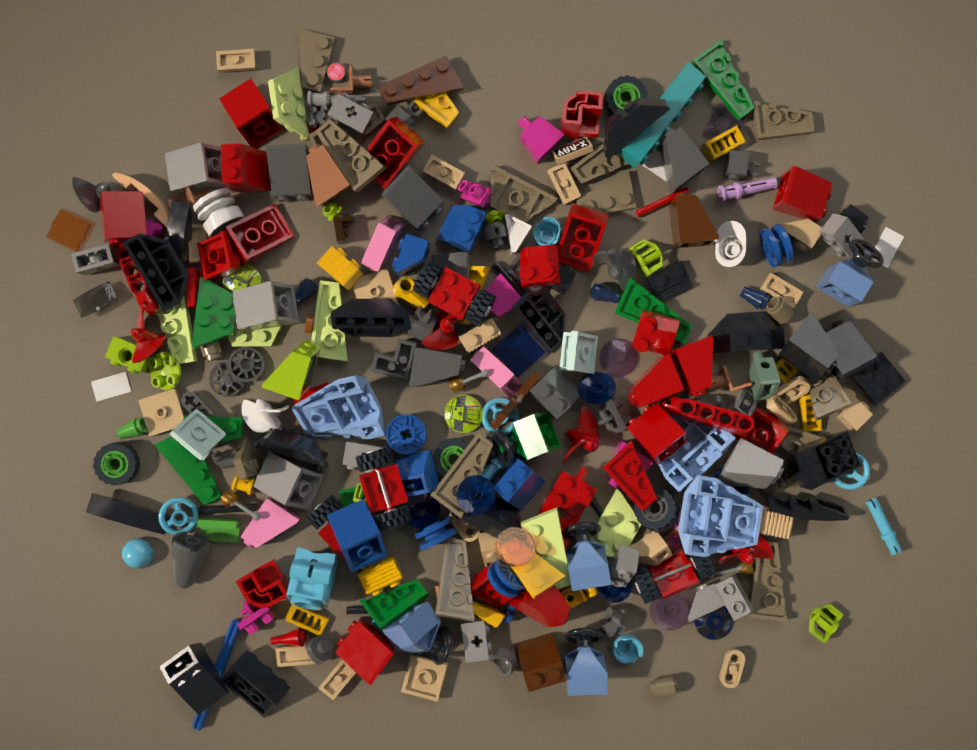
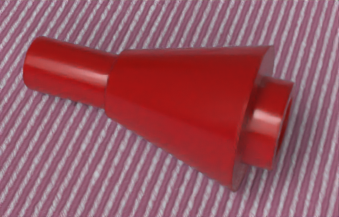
M299 627L282 636L271 637L270 643L271 645L283 643L285 645L303 647L307 641L306 631Z

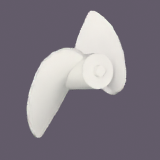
M245 399L242 403V416L253 431L264 433L280 427L281 421L278 417L282 411L289 408V405L280 409H273L263 399H257L256 403Z

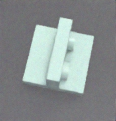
M578 331L563 332L559 370L594 374L598 336Z
M195 409L171 431L170 435L199 460H205L213 448L225 437L226 433L202 412Z

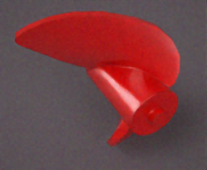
M440 309L436 316L438 317L437 324L440 328L422 340V344L425 347L435 351L454 348L459 342V337L455 333V323L459 318Z
M140 308L138 315V328H133L130 331L131 336L138 342L133 354L132 363L144 361L156 350H160L166 339V335L161 336L145 329L144 310Z
M586 406L581 407L577 429H570L566 432L567 437L573 444L562 464L566 462L572 452L579 446L591 452L596 451L599 446L597 422L592 411Z
M759 535L757 545L731 549V555L721 557L719 563L722 565L727 564L733 557L737 556L742 562L752 564L754 557L772 559L773 551L769 543Z

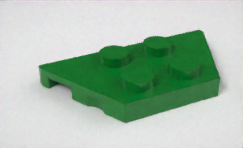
M200 277L192 340V349L194 350L199 349V346L204 344H212L221 338L233 336L235 332L236 313L233 294L208 280H204L203 277Z

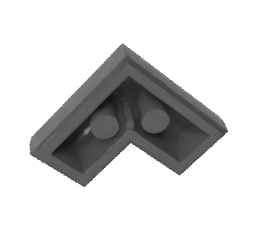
M398 339L394 357L375 353L371 372L408 381L417 343Z

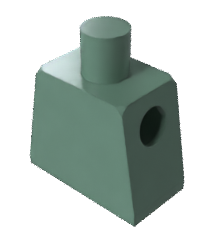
M760 351L753 354L754 360L749 370L750 380L753 384L751 386L754 401L767 400L774 396L781 383L774 358H765L764 352Z

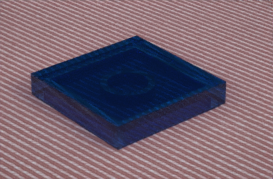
M520 324L492 349L495 355L517 378L545 353Z

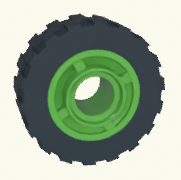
M629 75L614 79L605 92V107L608 109L609 114H618L628 103L622 100L621 95L627 94L630 97V101H634L637 98H647L648 93L645 85L642 84L640 79L638 80L636 77Z
M457 438L446 439L441 442L433 454L436 472L444 478L453 466L449 463L450 455L457 454L460 457L469 444Z
M115 442L101 447V450L97 451L96 457H94L93 468L95 469V475L105 484L115 486L127 483L138 473L140 457L137 455V451L126 443ZM114 459L120 461L119 469L114 467Z

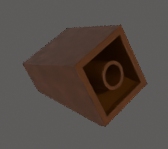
M689 192L677 194L678 196L669 203L673 249L710 246L717 242L719 235L696 195H689Z
M553 632L516 643L528 692L567 681Z

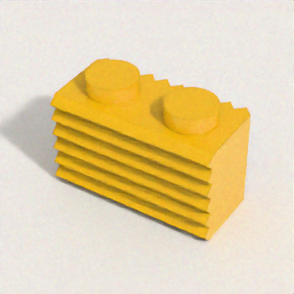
M331 246L317 264L343 287L350 290L363 275L359 270L361 266L354 259L349 261L345 258L347 254L340 247L336 250Z
M391 556L358 573L366 594L372 593L373 596L383 592V588L388 585L392 588L400 584V580L404 577L395 556Z

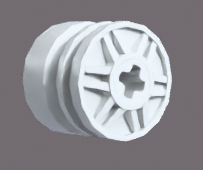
M227 188L215 190L199 199L193 205V211L198 214V219L205 221L203 227L210 238L224 231L226 226L245 218L238 206H232L235 200L233 197H230L231 193Z

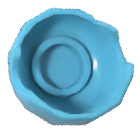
M544 217L540 223L535 225L533 236L538 245H557L561 240L563 232L560 223L555 218Z
M135 538L128 541L123 547L122 558L129 567L143 569L153 561L154 549L150 547L147 541Z
M623 634L613 643L612 653L622 663H635L638 657L643 656L644 647L640 640L632 634Z

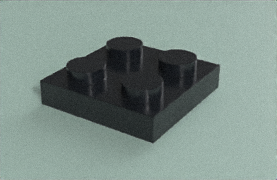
M883 352L876 354L879 358L878 361L850 375L873 405H878L906 382Z

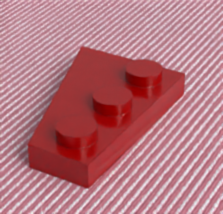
M630 441L602 468L641 511H644L657 497L634 449V445Z

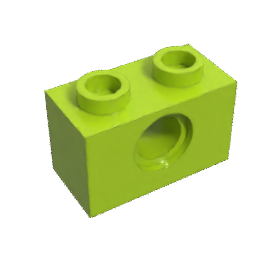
M113 336L105 358L110 359V364L121 367V365L127 366L128 371L139 374V372H147L149 367L148 360L153 357L154 353L144 361L134 364L132 359L130 361L126 359V355L131 351L133 358L137 344L121 337Z

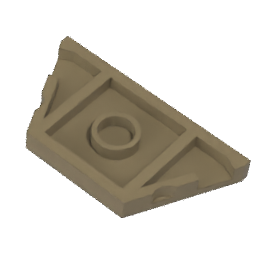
M492 164L491 190L493 192L491 194L490 208L498 211L501 210L504 212V215L509 214L528 223L557 201L558 198Z

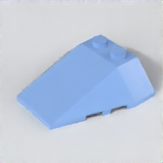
M355 375L338 379L292 406V410L305 433L311 434L312 437L332 438V435L343 436L345 439H350V436L372 439L385 436L386 434L381 405L365 377Z
M684 408V409H683V412H684V413H690V412H692V411L688 410L687 408ZM667 413L686 432L688 438L686 444L659 465L665 479L680 493L690 486L697 475L703 476L723 457L736 438L730 432L687 421L682 417Z
M697 475L684 492L678 533L685 554L707 557L714 553H723L731 549L757 545L763 505L739 493L736 489L722 483L717 478Z

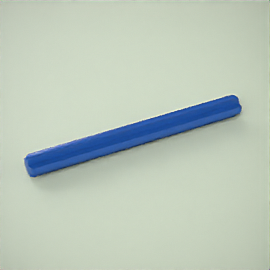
M237 619L231 621L214 665L221 678L240 630L237 626L240 620ZM210 707L199 715L196 713L192 724L193 729L201 730L203 728Z

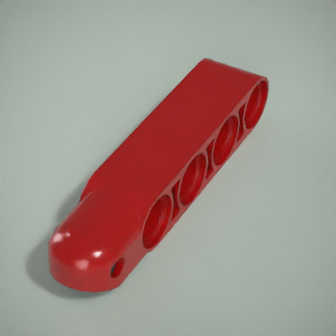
M112 245L139 307L149 315L157 313L160 306L139 270L134 274V270L137 267L130 255L127 257L128 252L124 245ZM142 285H145L144 290L141 292Z
M673 396L665 397L659 403V406L666 413L682 417L687 421L746 437L754 432V420L746 414L692 399H681ZM686 406L693 408L690 413H684L683 409ZM709 411L712 413V416L705 419L701 416L702 413ZM723 417L731 418V422L728 424H723L720 420ZM748 422L751 424V427L745 430L740 427V424Z

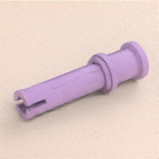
M775 177L743 184L734 182L733 185H719L717 188L718 198L722 203L727 199H740L746 194L777 189V180Z

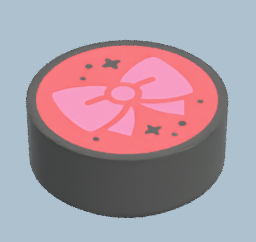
M334 62L328 66L326 73L330 81L340 83L346 78V70L341 63Z

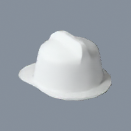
M736 221L725 222L717 230L719 240L716 242L715 254L717 261L721 265L733 267L744 259L746 253V231Z

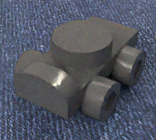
M321 106V111H318L317 107H310V112L306 114V124L314 128L317 127V124L322 126L329 119L334 121V119L328 116L329 107Z

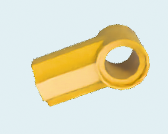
M407 276L400 278L393 285L394 295L398 298H403L415 310H418L420 305L423 310L429 303L427 302L428 299L413 291L415 284L412 278ZM400 284H403L407 290H403Z

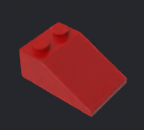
M275 203L226 226L224 229L232 252L236 253L240 258L241 267L259 259L295 236Z
M574 203L571 204L558 246L559 263L561 265L567 264L573 269L590 273L593 265V256L598 251L609 214Z

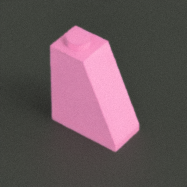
M390 215L378 223L361 262L368 270L378 272L384 267L406 223Z
M484 346L475 351L470 359L481 371L487 369L489 371L487 377L510 399L523 386L520 380Z
M268 497L257 512L261 516L260 519L257 521L252 519L241 538L244 539L246 545L257 548L298 523L302 517L274 498Z

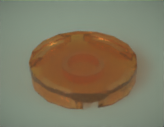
M509 527L503 530L497 538L495 544L496 554L503 563L505 562L512 567H521L527 564L533 557L535 541L525 529Z

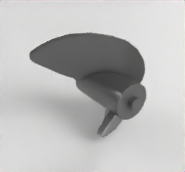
M77 177L72 178V187L76 197L91 212L100 211L101 191H129L119 184L108 181L94 185Z
M613 248L607 252L600 251L594 254L593 263L596 265L607 263L608 274L613 279H617L623 291L629 278L635 281L636 262L630 252Z

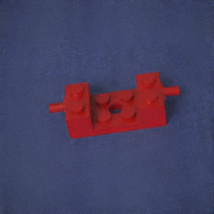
M583 466L577 476L563 470L560 471L537 514H542L556 507H562L566 510L565 516L559 518L565 549L570 541L569 538L563 535V530L579 521L585 507L589 506L597 491L595 487L589 485L584 480L589 469H585Z

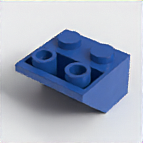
M406 234L405 238H401L398 247L400 254L399 257L395 256L392 265L396 275L402 277L425 264L430 250L429 241Z
M431 450L396 458L395 464L397 463L407 497L429 493L438 486L439 481Z

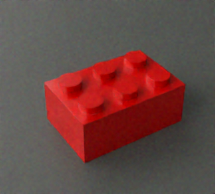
M397 116L388 119L366 149L387 168L374 178L384 189L409 165L425 144V141Z

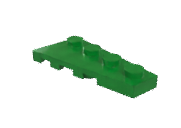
M720 39L694 58L691 64L706 76L704 80L739 121L753 111L755 107L745 86H742L739 80L740 76L737 70H734L730 55L726 53L723 47L724 43Z
M629 278L614 313L636 323L639 322L642 310L680 320L675 340L685 344L693 326Z
M172 436L154 444L204 505L222 497L223 494L206 459L199 460L191 452L182 454V445Z

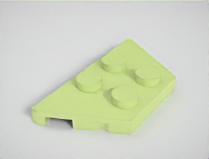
M296 67L269 80L268 85L273 119L279 124L284 125L291 133L295 131L300 135L302 141H306L310 138L308 136V125L306 124L299 68Z
M235 322L234 335L228 337L233 347H272L282 326L241 330L237 328V323Z
M618 489L613 493L597 522L601 525V531L591 536L592 542L604 544L606 555L613 557L621 545L630 546L641 524L637 521L634 511Z

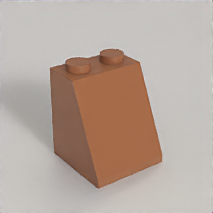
M316 144L308 150L309 154L306 158L315 204L317 207H320L351 185L324 145Z

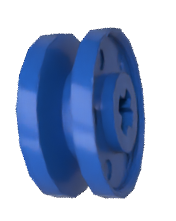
M776 224L772 226L771 231L768 228L760 231L759 237L762 251L767 262L773 268L780 266L781 262L786 264L793 261L792 244L782 225Z
M399 415L391 420L387 426V443L391 449L399 454L415 453L426 442V427L414 415ZM407 429H409V433H411L412 436L411 438H407L405 440L403 439L404 436L401 435L402 431H407Z
M450 516L435 521L430 526L424 527L413 534L415 539L425 538V541L419 545L420 550L430 548L457 533L455 527L445 528L452 521Z
M501 555L489 566L487 570L488 579L494 589L501 595L515 598L526 589Z

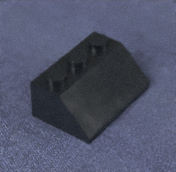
M248 650L241 655L222 678L226 686L264 718L291 688L284 679L275 675L269 666L260 662L258 657Z

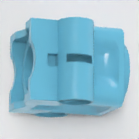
M297 548L290 568V582L286 594L292 605L310 610L328 608L338 567L336 554H317L307 549Z

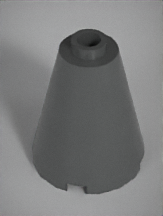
M179 532L173 536L174 582L178 587L188 588L194 584L212 548L211 539L206 535L194 532V535H187V532Z

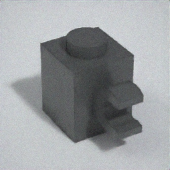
M414 102L410 103L405 111L397 105L385 120L387 122L388 119L397 116L415 131L414 127L416 124L412 118L420 117L422 110L419 109L416 113L412 112V109L415 107Z
M730 150L726 156L723 176L729 177L728 179L731 181H740L747 174L753 178L758 177L759 173L753 172L752 167H759L761 163L749 162V152Z
M420 305L414 315H410V330H408L407 335L424 340L434 332L438 317L432 315L431 309L428 313L423 312Z

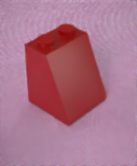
M251 78L219 98L234 125L250 147L258 148L285 130L282 124L273 119L271 107Z
M241 143L221 144L222 184L233 193L271 191L267 152Z
M793 165L782 174L772 210L802 219H810L816 223L826 215L827 207L825 205L832 195L833 190L830 189L832 182Z
M101 191L99 205L104 243L121 245L123 241L139 233L147 235L143 191Z
M712 336L670 351L685 394L698 396L706 393V388L711 387L714 340Z
M670 353L660 356L628 389L630 394H627L631 405L643 407L684 390Z
M657 403L647 406L643 410V414L631 419L627 426L630 434L658 466L688 442L686 432Z
M555 585L534 599L524 589L519 596L511 599L509 603L510 606L547 628L563 626L569 619L568 613L571 609Z
M360 617L357 622L353 620L347 630L350 632L346 638L342 636L337 642L336 646L338 649L335 653L371 686L393 656L395 648L387 636Z

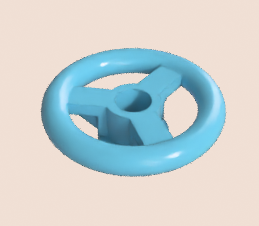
M502 397L494 398L484 406L482 423L490 433L493 434L496 430L490 427L491 425L488 423V410L491 408L494 412V420L497 414L503 410L498 409L495 404L503 403L507 405L510 401L509 399ZM517 406L501 423L504 424L509 418H514L508 428L500 430L505 435L512 432L513 423L519 420Z
M856 453L864 467L863 477L857 473L858 469L856 468L851 474L846 473L842 476L853 477L858 481L857 483L846 484L838 478L833 479L837 486L846 490H855L862 487L868 481L870 466L861 454Z
M172 498L161 507L159 523L170 534L188 533L197 524L198 509L187 498ZM180 503L190 507L193 517L187 516L181 510ZM174 504L175 511L172 513L171 519L166 522L165 512L168 507ZM177 514H181L183 516L180 520H177L175 518ZM186 522L190 523L187 527L183 529L171 528L173 524L175 526H183Z

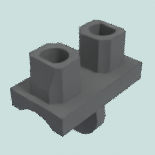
M619 397L599 404L602 409L599 412L602 417L598 421L599 425L605 423L607 429L612 428L614 434L627 429L626 426L631 418L627 413L620 416L617 409L621 408L623 403Z

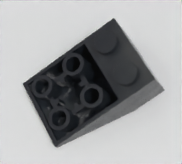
M848 430L803 444L787 452L800 487L810 490L861 466Z
M202 643L188 645L160 666L168 684L198 715L229 694Z

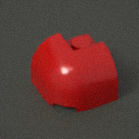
M577 91L569 96L567 100L565 99L562 111L561 132L566 137L578 140L579 136L598 138L603 92Z
M275 559L235 581L246 601L256 607L267 608L287 598L289 581L286 575H283Z

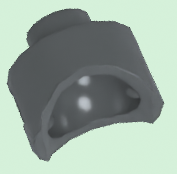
M502 222L488 224L481 233L483 242L490 243L492 249L504 246L503 239L508 237L506 226Z
M608 607L605 610V623L599 630L609 637H612L615 633L621 635L626 628V623L621 621L623 614Z
M325 635L316 636L308 641L305 646L307 654L316 664H322L329 660L335 651L333 641Z
M499 648L489 659L497 667L502 678H508L519 664L517 660L518 655L511 648Z

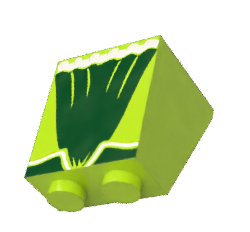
M312 341L300 343L263 383L262 388L300 400L310 388L321 347Z

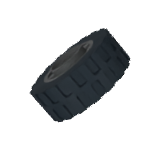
M654 487L653 490L657 499L644 511H641L637 505H634L637 521L649 531H654L655 533L665 532L677 523L680 507L675 497L667 490ZM660 506V511L654 514V509Z

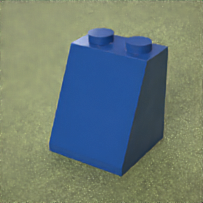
M451 205L436 241L461 252H469V255H471L486 223V213L469 205Z
M516 457L513 465L503 472L492 485V488L508 503L522 510L546 481L521 459Z
M363 499L327 515L330 526L351 572L388 556L380 531Z

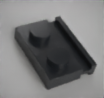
M682 261L646 278L653 294L660 301L693 286Z

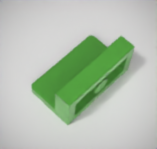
M198 519L197 527H201V534L209 537L211 542L238 543L240 541L241 519Z

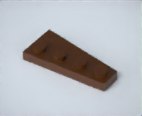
M445 55L379 85L378 90L388 106L408 102L416 98H429V96L436 94L444 95L451 91L459 92L463 91L464 87Z

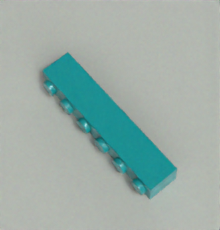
M688 62L659 98L667 101L670 110L620 149L617 155L633 168L638 164L643 165L649 157L647 152L650 149L653 151L660 143L658 138L661 135L665 136L671 129L669 124L672 120L676 122L681 116V108L683 106L686 108L693 100L691 95L694 92L697 94L704 86L702 81L706 76Z

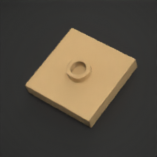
M387 268L361 276L353 285L356 298L392 299L399 305L397 297L392 290L393 284Z
M171 389L138 400L149 437L173 430L183 421L185 414L177 389Z
M411 653L401 692L439 702L448 662L436 665L429 657Z

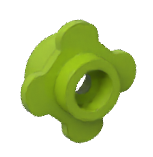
M333 201L328 202L323 208L324 216L328 217L329 221L337 218L342 211V207Z
M492 210L486 215L488 224L502 222L505 225L506 223L503 220L504 212L501 210Z

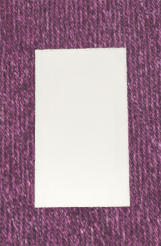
M654 149V154L650 155L642 166L667 182L661 153Z
M885 227L875 246L884 259L883 266L888 268L904 236Z
M126 372L91 382L96 402L131 392Z

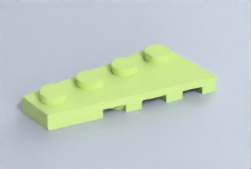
M320 280L311 341L321 347L319 358L348 361L345 333L338 329H333L331 322V311L342 305L340 283Z
M185 288L181 303L165 311L159 307V311L155 313L160 320L162 332H165L169 349L179 364L197 361L196 351L192 349L193 332Z
M557 507L522 521L521 526L533 551L565 575L563 580L555 584L556 588L559 590L571 585Z

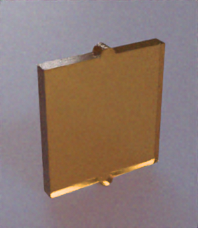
M60 209L55 220L51 222L52 226L46 237L77 252L82 241L86 239L85 235L91 224Z

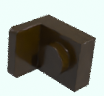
M341 214L338 215V218L333 219L336 239L339 245L346 244V238H349L347 226L344 227V225L355 223L353 216Z

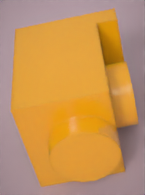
M571 585L558 590L571 609L587 601L583 591H572ZM568 595H573L574 599L568 601L567 597Z

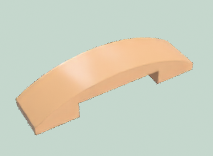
M119 173L112 174L127 190L134 191L137 188L139 191H143V195L158 208L153 215L167 227L170 211L151 189L129 176Z

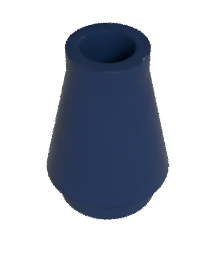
M307 277L300 281L295 291L297 306H300L305 300L316 293L318 286Z
M594 283L590 292V297L594 301L615 304L620 296V293L615 292L602 283Z
M744 286L740 297L757 310L758 308L763 310L770 298L766 294L767 292L751 289Z

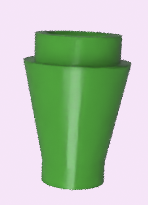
M137 417L117 429V435L120 439L142 436L147 432L144 419Z

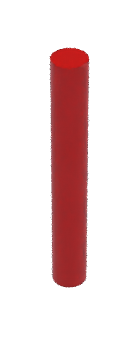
M684 187L636 210L635 214L639 218L670 203L678 196L677 194L689 192V189Z

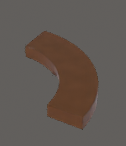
M536 369L517 394L513 396L493 420L490 427L496 430L542 376V371Z

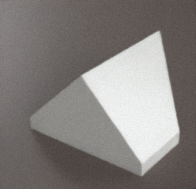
M507 214L504 219L511 255H515L530 234L532 226Z

